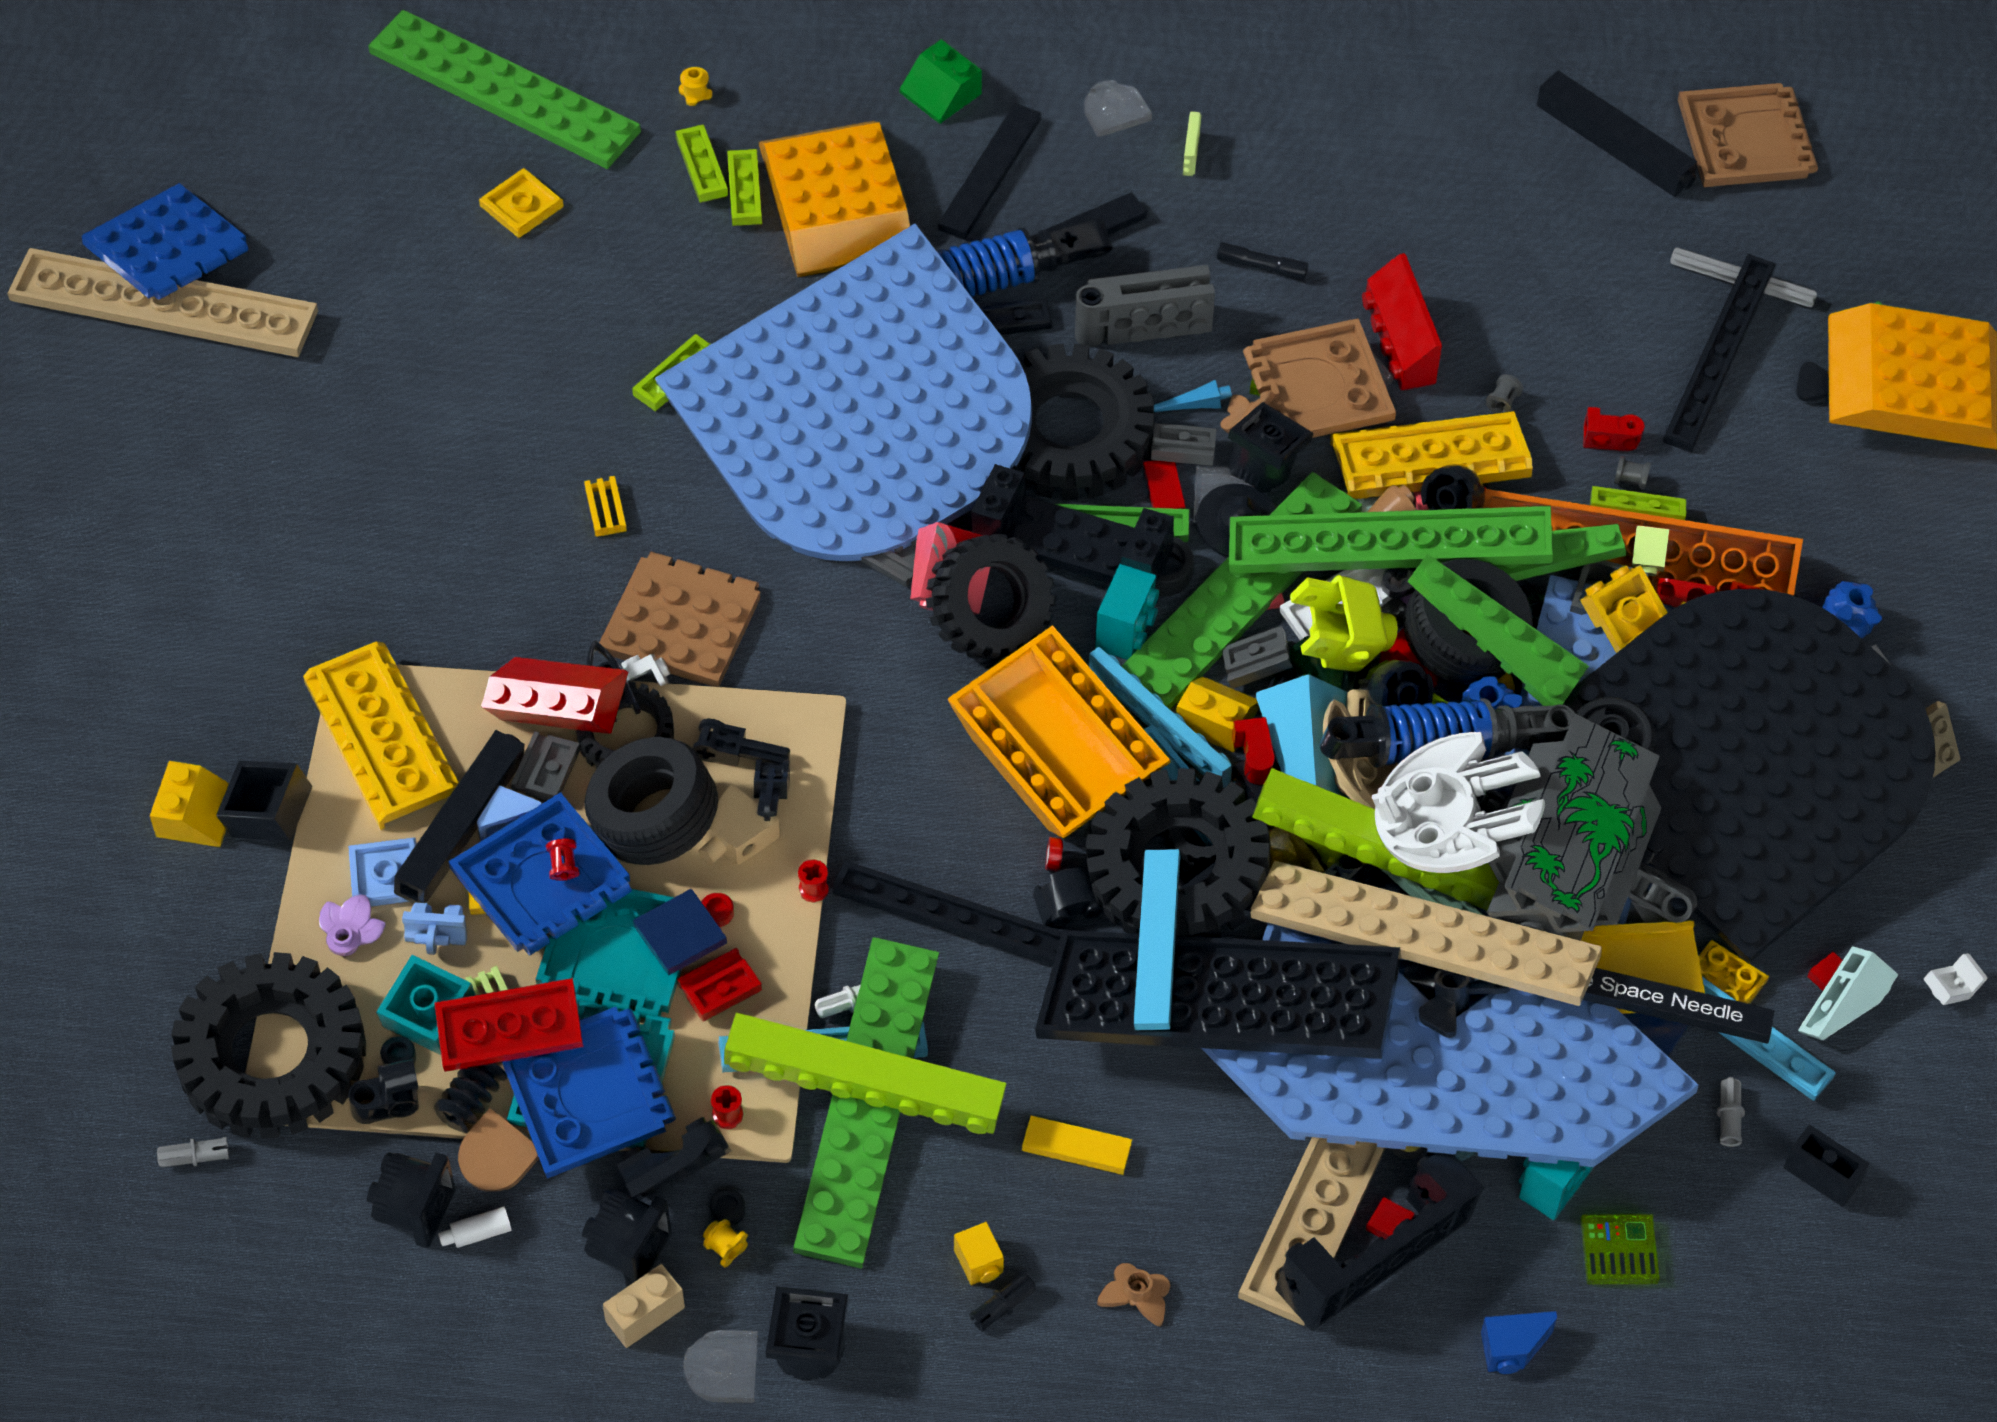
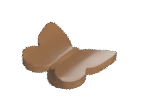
M1271 391L1251 403L1241 395H1233L1228 405L1230 415L1221 421V428L1229 433L1230 429L1261 402L1270 405L1275 394Z
M1129 1263L1118 1265L1114 1271L1115 1281L1105 1286L1098 1297L1097 1305L1101 1307H1115L1130 1303L1131 1306L1136 1305L1142 1315L1151 1323L1159 1327L1162 1326L1165 1315V1301L1163 1297L1169 1293V1280L1161 1274L1150 1275L1148 1272L1137 1269Z

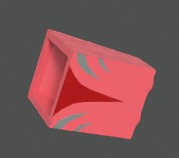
M939 522L919 528L910 599L919 601V607L933 611L932 607L927 608L926 598L932 597V591L926 588L928 579L935 578L936 576L932 572L936 562L943 561L942 555L948 549L956 547L958 543L983 535ZM990 567L978 569L970 580L968 602L974 615L980 613Z

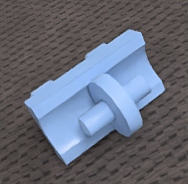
M415 902L410 912L404 911L402 922L405 930V941L415 942V944H426L427 954L435 955L438 945H466V922L461 905H448L444 909V914L432 913V906L427 903Z

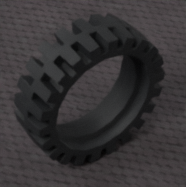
M628 681L640 709L649 713L657 723V732L654 737L674 739L672 711L664 696L660 697L659 692L654 688L649 692L648 685L641 683L639 689H637L636 682ZM576 730L583 758L586 757L587 763L591 767L595 765L597 769L611 753L616 751L600 745L595 740L593 732Z

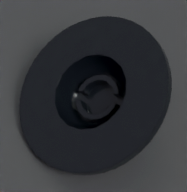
M1244 484L1222 485L1211 490L1202 499L1196 515L1197 528L1203 541L1213 551L1222 556L1229 557L1230 517L1269 516L1276 509V506L1263 492H1258L1254 487Z

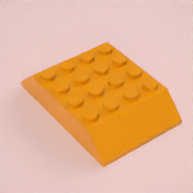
M869 121L759 142L797 277L835 271L910 227L907 207L880 122Z
M1874 303L1831 313L1828 316L1829 423L1997 450V331L1989 322Z
M1053 625L948 698L949 704L973 742L1049 831L1062 838L1067 837L1094 818L1098 811H1104L1106 809L1104 802L1115 791L1125 796V784L1138 777L1144 782L1151 777L1150 773L1160 771L1171 763L1166 754Z

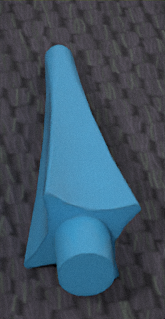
M1213 380L1185 394L1154 404V412L1221 408L1220 400L1231 398V389L1229 385L1218 388L1216 380Z

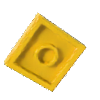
M525 168L479 199L480 207L518 238L564 207L563 199Z

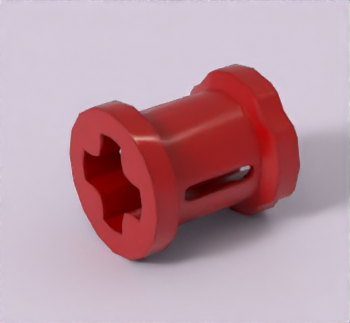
M568 838L556 839L546 844V851L550 853L552 869L549 871L550 879L565 881L580 875L579 868L575 866L574 850L577 847L575 840Z
M812 859L803 862L799 866V891L801 897L808 902L821 901L828 895L829 886L826 881L828 869L823 862Z
M729 1085L720 1086L715 1089L711 1095V1106L713 1108L712 1117L716 1124L722 1129H733L742 1122L744 1114L741 1106L742 1096L739 1090Z

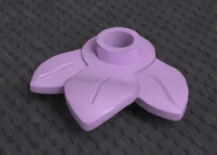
M366 895L353 896L346 900L342 907L329 901L322 907L319 917L320 927L327 934L326 942L328 948L334 954L339 956L352 955L356 952L359 945L371 944L383 933L386 924L379 919L370 918L371 905ZM349 935L344 941L338 940L342 936Z

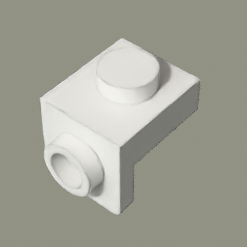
M650 654L640 659L639 655H636L621 663L622 670L629 672L627 682L653 671L660 686L669 684L666 676L670 675V671L662 657L657 659L654 654Z
M1968 953L1963 954L1953 966L1931 970L1924 978V981L1931 988L1933 995L1943 1005L1969 1000L1987 980L1985 973Z

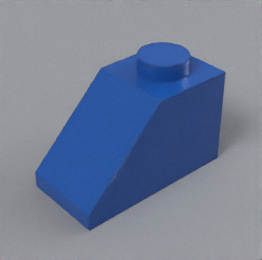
M1556 1311L1485 1317L1481 1336L1488 1372L1498 1371L1500 1374H1512L1519 1369H1524L1552 1335L1557 1321Z

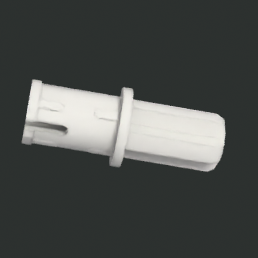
M860 985L851 988L844 986L843 991L818 999L815 1002L818 1016L826 1018L846 1010L854 1012Z

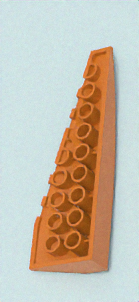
M1486 489L1483 508L1551 506L1552 531L1618 524L1624 541L1626 556L1607 561L1627 565L1628 567H1632L1637 526L1669 529L1664 571H1657L1656 576L1648 575V579L1655 591L1659 578H1669L1716 586L1718 592L1730 590L1732 581H1736L1764 590H1772L1794 596L1803 539Z

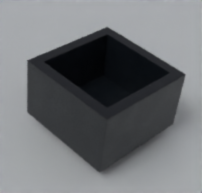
M239 760L216 816L232 838L291 841L313 786L298 764Z

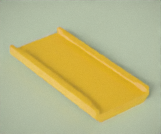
M1514 411L1333 433L1330 435V445L1334 447L1348 495L1354 499L1381 496L1392 485L1398 488L1405 485L1411 492L1421 491L1426 476L1430 475L1435 469L1451 464L1470 468L1476 472L1483 483L1532 477V458Z
M376 641L309 668L303 676L305 685L380 830L385 829V823L445 799L452 794L459 782L385 643Z
M1694 921L1595 926L1593 931H1584L1581 941L1602 946L1601 957L1596 968L1705 993L1693 931ZM1616 1008L1622 1014L1636 1013Z

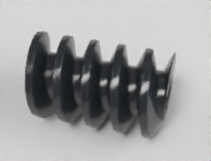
M496 1063L460 1069L457 1072V1077L453 1078L450 1082V1088L445 1089L442 1093V1099H439L434 1105L437 1116L449 1127L459 1132L468 1133V1128L464 1122L469 1124L476 1123L477 1118L471 1111L483 1113L485 1108L479 1100L489 1103L493 1099L487 1089L497 1092L500 1089V1085L495 1079L505 1081L507 1079L506 1072Z

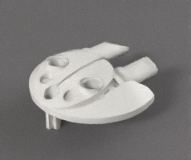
M1481 732L1459 733L1430 742L1402 760L1387 777L1382 787L1378 788V793L1372 795L1376 806L1375 822L1380 838L1387 850L1395 858L1410 867L1422 871L1450 873L1469 870L1500 857V850L1496 842L1536 831L1543 815L1545 801L1541 799L1486 813L1481 811L1476 797L1486 795L1488 790L1539 778L1541 775L1538 768L1522 751L1481 762L1486 751Z

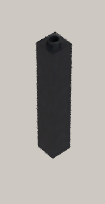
M1559 70L1540 85L1537 107L1673 197H1676L1683 189L1688 190L1695 182V169L1697 165L1695 159Z
M498 730L494 731L394 877V894L412 903H427L450 870L448 861L461 854L478 829L477 820L498 786L506 787L516 773L524 756L525 744L520 742L517 737L511 734H504Z

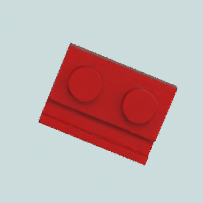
M737 947L677 979L679 988L684 991L686 998L702 1022L762 991V983L746 960L741 957Z

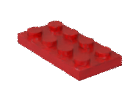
M573 978L434 1003L442 1065L445 1072L584 1047Z

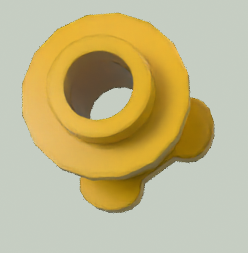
M690 67L683 70L680 75L681 85L679 86V93L686 98V104L695 106L700 101L710 100L713 94L712 90L707 88L709 82L708 72L700 67Z
M727 1219L720 1222L717 1220L712 1222L703 1233L705 1238L703 1246L706 1249H712L722 1258L720 1264L724 1268L728 1267L748 1246L746 1242L748 1234L744 1231H741L739 1234L730 1227V1222Z

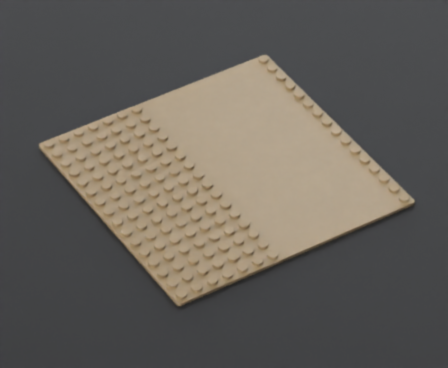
M397 665L458 782L463 778L495 730L517 737L520 742L525 744L524 753L534 731L539 732L540 735L545 737L551 735L578 743L576 730L504 721L483 709L481 705L489 678L496 671ZM633 681L636 682L637 689L643 683L648 685L649 692L654 688L659 692L660 697L664 696L672 711L674 739L688 744L691 748L694 743L698 742L700 721L711 718L719 720L724 724L746 728V739L790 749V785L787 799H779L777 816H775L779 819L780 837L742 864L735 865L722 855L713 865H709L701 858L698 852L707 843L703 838L688 852L665 863L639 865L627 863L616 858L630 875V882L628 884L631 889L676 897L692 888L700 901L711 893L726 894L733 901L734 917L729 924L720 927L727 937V944L682 968L680 977L737 947L741 957L746 960L762 983V991L702 1022L686 998L684 991L677 984L669 1013H661V1017L672 1019L670 1030H674L675 1039L662 1083L665 1092L659 1096L668 1097L676 1120L664 1125L666 1132L647 1139L645 1148L648 1147L652 1153H666L682 1149V1135L687 1133L685 1127L701 1117H704L707 1122L713 1120L711 1095L718 1087L729 1085L737 1088L741 1093V1106L744 1115L742 1122L733 1129H722L717 1125L732 1150L721 1158L787 1163L791 1161L793 1155L801 1087L796 1082L784 1079L774 1081L766 1078L762 1073L754 1071L722 1073L718 1041L719 1036H729L736 1012L802 1030L808 1029L823 900L812 903L801 897L798 869L803 862L812 859L823 862L827 867L846 699L839 695L668 683L660 686L659 683ZM623 708L617 712V722L614 723L611 734L593 732L595 740L600 745L611 750H617L633 741L654 737L657 732V723L645 711L641 710V713L636 715L633 708ZM320 714L307 779L313 787L296 827L268 964H272L274 952L291 953L295 965L304 956L318 961L321 973L328 967L340 977L342 987L348 986L355 997L357 1008H359L366 1038V1056H361L364 1069L359 1079L360 1081L379 1077L377 1066L383 1065L380 1055L382 1045L388 1039L400 1036L382 1026L376 1011L411 955L419 957L464 980L469 976L476 978L478 973L485 971V974L491 972V968L497 966L509 990L536 985L535 978L546 946L531 956L524 949L517 952L487 914H470L468 890L450 869L427 904L432 906V913L444 914V909L448 905H461L463 907L467 931L466 945H438L436 954L429 955L426 951V944L406 942L402 917L404 911H411L414 903L403 902L371 907L370 918L379 919L386 924L383 933L375 942L359 945L356 952L349 956H339L330 951L326 942L327 934L320 927V911L328 901L342 907L343 903L352 897L348 846L414 837L418 843L449 797L385 823V829L380 830ZM580 751L562 794L594 831L586 816L584 801L588 784L593 773L596 771V766L593 765L591 767L587 763L586 757L583 758ZM740 757L738 766L717 761H702L717 787L718 800L728 787L733 784L755 802L759 803V798H754L756 760ZM514 776L512 777V779L509 781V783L507 784V786H506L505 788L512 790V788H511V782H512ZM671 789L661 790L649 795L636 806L632 813L641 812L655 806L666 797ZM519 790L517 791V793H520V794H522V795H525V796H527V797H530V798H532V799H535V800H537V801H540L541 803H544V802L547 801V800L539 799V798H536V797L528 796V795H526V792L519 791ZM478 829L461 853L481 842ZM349 935L342 936L338 940L344 941ZM491 981L490 985L493 991H499L495 981ZM482 985L477 987L480 995L486 994ZM599 999L598 1004L602 1005V999ZM632 1006L631 1009L635 1011L636 1006ZM271 1013L257 1016L245 1073L261 1079L276 1078L287 1074L298 1066L304 1058L308 1046L307 1034L302 1025L292 1017L283 1014ZM641 1018L640 1024H644L646 1018ZM412 1041L416 1051L414 1067L418 1082L417 1095L419 1109L414 1114L402 1118L381 1120L371 1124H362L353 1118L348 1097L343 1105L333 1100L331 1104L334 1113L321 1123L313 1115L307 1117V1125L310 1128L464 1139L467 1133L459 1132L446 1125L434 1110L435 1103L442 1099V1093L445 1089L450 1088V1082L453 1078L457 1077V1072L460 1069L445 1072L441 1055ZM497 1062L496 1064L505 1071L502 1062ZM508 1077L505 1081L495 1079L500 1085V1089L497 1092L487 1089L493 1098L489 1103L479 1100L485 1108L482 1114L471 1111L477 1118L476 1123L489 1108L493 1109L508 1122L507 1117L514 1097ZM351 1080V1086L358 1081ZM363 1100L360 1104H368L372 1100ZM464 1122V1124H465L466 1127L468 1128V1132H469V1131L474 1127V1125H475V1124H469V1123H467V1122ZM511 1124L532 1141L527 1127ZM624 1148L619 1151H629L631 1148Z

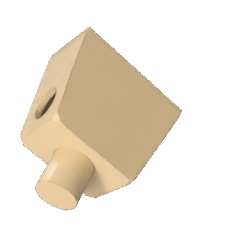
M731 784L718 800V808L712 825L703 837L707 843L698 852L701 858L709 865H713L722 855L735 865H740L780 837L779 819L773 816L771 821H764V817L757 814L758 803Z

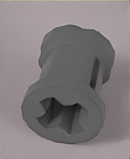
M1505 374L1498 378L1495 391L1486 398V405L1493 413L1511 412L1514 399L1520 396L1524 389L1522 383L1516 377Z
M1620 456L1614 483L1625 482L1638 485L1641 490H1645L1651 463H1635L1627 461L1625 457Z

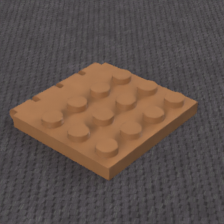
M1782 83L1679 92L1678 103L1692 151L1697 161V168L1703 187L1803 179L1808 177V173H1814L1818 170L1811 142L1792 87H1783Z
M1359 318L1253 340V345L1243 350L1248 367L1252 370L1251 375L1260 398L1272 391L1275 397L1269 406L1314 433L1312 438L1394 421L1396 418L1395 408Z
M651 551L648 558H640L599 643L615 658L626 661L636 655H639L640 659L650 654H654L657 659L663 658L670 674L709 686L720 687L760 601V591H757L759 582L737 576L734 583H731V574L707 568L704 575H702V566L677 559L675 565L672 566L673 557Z

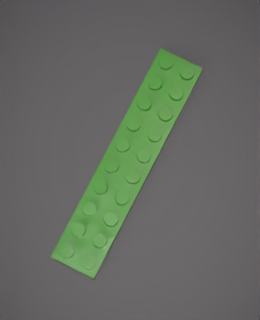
M402 10L368 45L370 54L605 169H608L641 132L639 123L405 10Z
M1312 471L1270 515L1357 513L1362 511V504ZM1228 557L1142 645L1141 650H1137L1121 667L1129 674L1136 675L1150 693L1157 694L1162 699L1164 705L1171 709L1182 698L1190 682L1202 677L1223 655L1222 650L1226 645L1235 643L1270 607L1272 601L1280 593H1283L1303 571L1230 574Z
M1551 506L1230 517V574L1417 568L1427 554L1440 563L1454 559H1474L1492 565L1553 563Z
M873 937L846 1041L914 1059L939 952ZM832 1095L793 1253L863 1268L900 1116L898 1109L888 1106L873 1107L861 1099L853 1097L844 1099Z

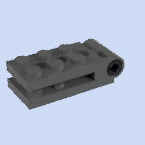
M1208 265L1089 279L1088 284L1082 286L1076 293V341L1079 344L1094 347L1101 344L1105 337L1107 345L1212 332L1215 290L1213 283L1210 284Z

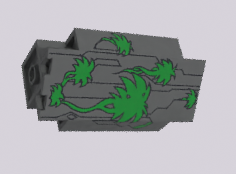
M1574 714L1564 741L1536 743L1531 748L1528 757L1538 768L1541 777L1517 783L1507 808L1541 799L1545 801V808L1534 833L1496 842L1500 850V857L1488 863L1499 884L1487 913L1492 918L1581 941L1584 931H1593L1595 926L1618 924L1661 811V806L1649 785L1660 756Z

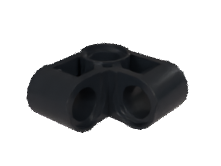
M413 1059L377 1066L378 1078L355 1082L349 1090L351 1114L357 1122L362 1124L407 1117L419 1109L418 1082ZM363 1100H372L368 1104H360Z

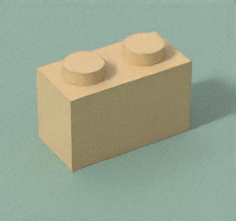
M662 1264L603 1303L607 1325L626 1348L685 1308L683 1289Z

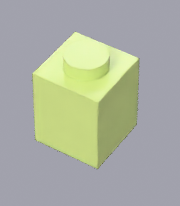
M1637 526L1632 568L1641 565L1644 572L1649 573V576H1656L1657 571H1664L1669 529Z

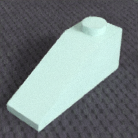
M1852 946L1798 1031L1801 1034L1819 1040L1826 1039L1881 1003L1884 996L1889 993L1898 974L1874 952Z

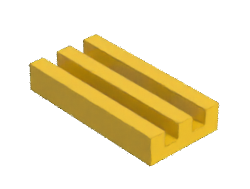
M610 476L609 481L604 482L603 478L596 479L597 483L592 484L590 480L584 481L595 536L626 532V522L615 476ZM611 489L619 524L613 526L605 491ZM599 491L607 527H600L593 492Z

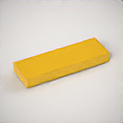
M1031 1115L1022 1144V1151L1124 1175L1132 1146V1139Z

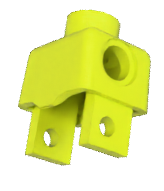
M1341 575L1336 576L1331 582L1307 577L1290 594L1291 603L1310 606L1312 626L1309 629L1311 637L1300 646L1302 655L1320 658L1324 668L1359 672L1381 651L1386 652L1396 640L1398 631L1396 618L1392 614L1381 612L1377 589L1370 583Z

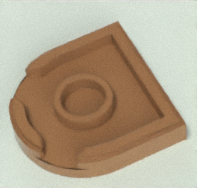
M491 1108L486 1111L464 1137L458 1153V1162L462 1174L472 1186L484 1192H495L514 1187L539 1160L533 1142Z

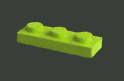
M704 124L675 131L676 140L699 203L728 196V188Z
M757 149L727 151L732 226L762 224Z
M697 334L693 335L632 388L633 396L656 412L668 399L664 391L657 385L655 377L711 344Z
M1592 486L1591 506L1685 520L1686 499Z

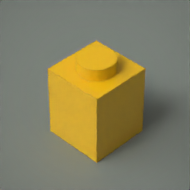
M987 1222L954 1234V1252L970 1285L979 1282L989 1283L1004 1272V1256Z

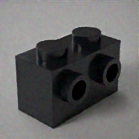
M1809 1124L1790 1149L1783 1168L1844 1207L1862 1183L1870 1163Z

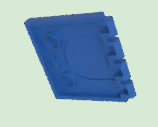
M180 183L81 235L83 245L148 299L154 296L158 300L177 291V285L182 288L202 277V272L207 274L226 264V258L233 260L249 250L246 244V236Z
M561 792L448 861L451 871L517 952L524 949L529 956L550 944L547 933H550L556 940L577 927L579 924L575 918L576 915L585 922L607 908L603 898H606L613 904L632 892L628 884L630 882L629 873ZM568 838L575 840L577 845L574 850L575 866L579 868L580 875L565 881L550 879L549 871L552 869L550 853L546 851V844L556 839Z
M613 1007L580 1020L584 1047L502 1062L547 1179L666 1132L664 1125L676 1120L667 1096L653 1099L662 1095L665 1089L654 1065L645 1067L651 1064L653 1060L644 1037L641 1035L633 1037L639 1034L641 1030L632 1009L618 1012L617 1007Z

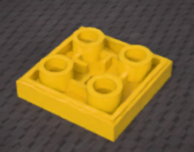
M1713 940L1709 942L1698 956L1702 977L1736 1001L1750 1004L1768 981V975Z

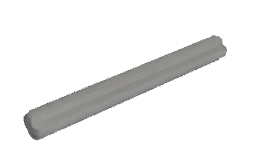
M1679 247L1674 249L1670 261L1672 265L1734 284L1741 269L1739 266ZM1771 277L1764 293L1808 308H1812L1817 297L1815 290Z

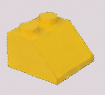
M1200 677L1190 682L1177 705L1176 713L1182 716L1186 725L1195 733L1202 734L1208 742L1234 753L1236 748H1234L1232 741L1233 721L1253 719L1259 709V704L1256 698L1206 677Z
M169 761L150 813L156 837L221 847L227 829L216 814L229 783L200 765Z

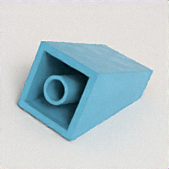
M1309 674L1256 692L1262 716L1267 719L1271 742L1281 772L1350 799L1338 789L1334 778L1335 771L1329 758L1321 752L1319 742L1323 736L1324 715L1329 703L1335 699L1346 707L1348 692Z

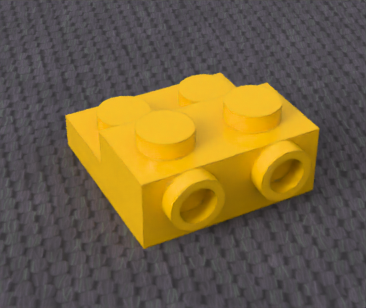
M1625 565L1610 574L1613 580L1605 585L1601 580L1585 589L1587 596L1580 599L1595 628L1602 627L1616 653L1668 613L1641 565L1632 569Z

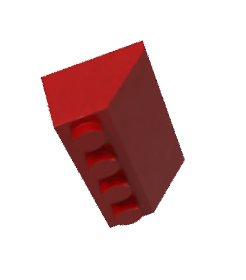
M1402 253L1368 278L1366 292L1362 293L1363 306L1365 310H1369L1371 313L1372 329L1374 333H1378L1380 336L1381 352L1383 356H1387L1389 359L1391 378L1397 380L1401 391L1436 384L1442 343L1406 253Z
M514 657L490 676L481 707L504 721L611 734L629 672L622 669Z

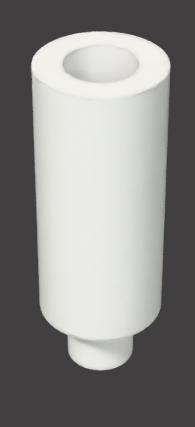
M501 1207L449 1223L451 1229L440 1232L438 1235L442 1247L455 1243L456 1248L512 1230L505 1207Z

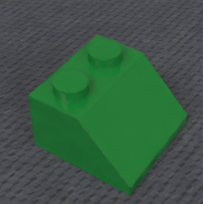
M940 39L919 55L901 85L899 92L941 124L982 94V70Z

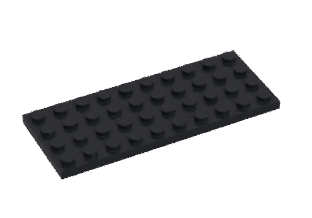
M1063 930L1035 1028L1037 1039L1382 1059L1400 967L1401 949L1400 947L1175 936L1170 1030H1135L1134 1011L1139 934Z

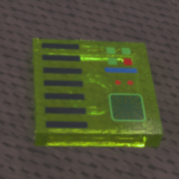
M1653 1214L1582 1215L1581 1230L1587 1284H1658L1660 1277Z

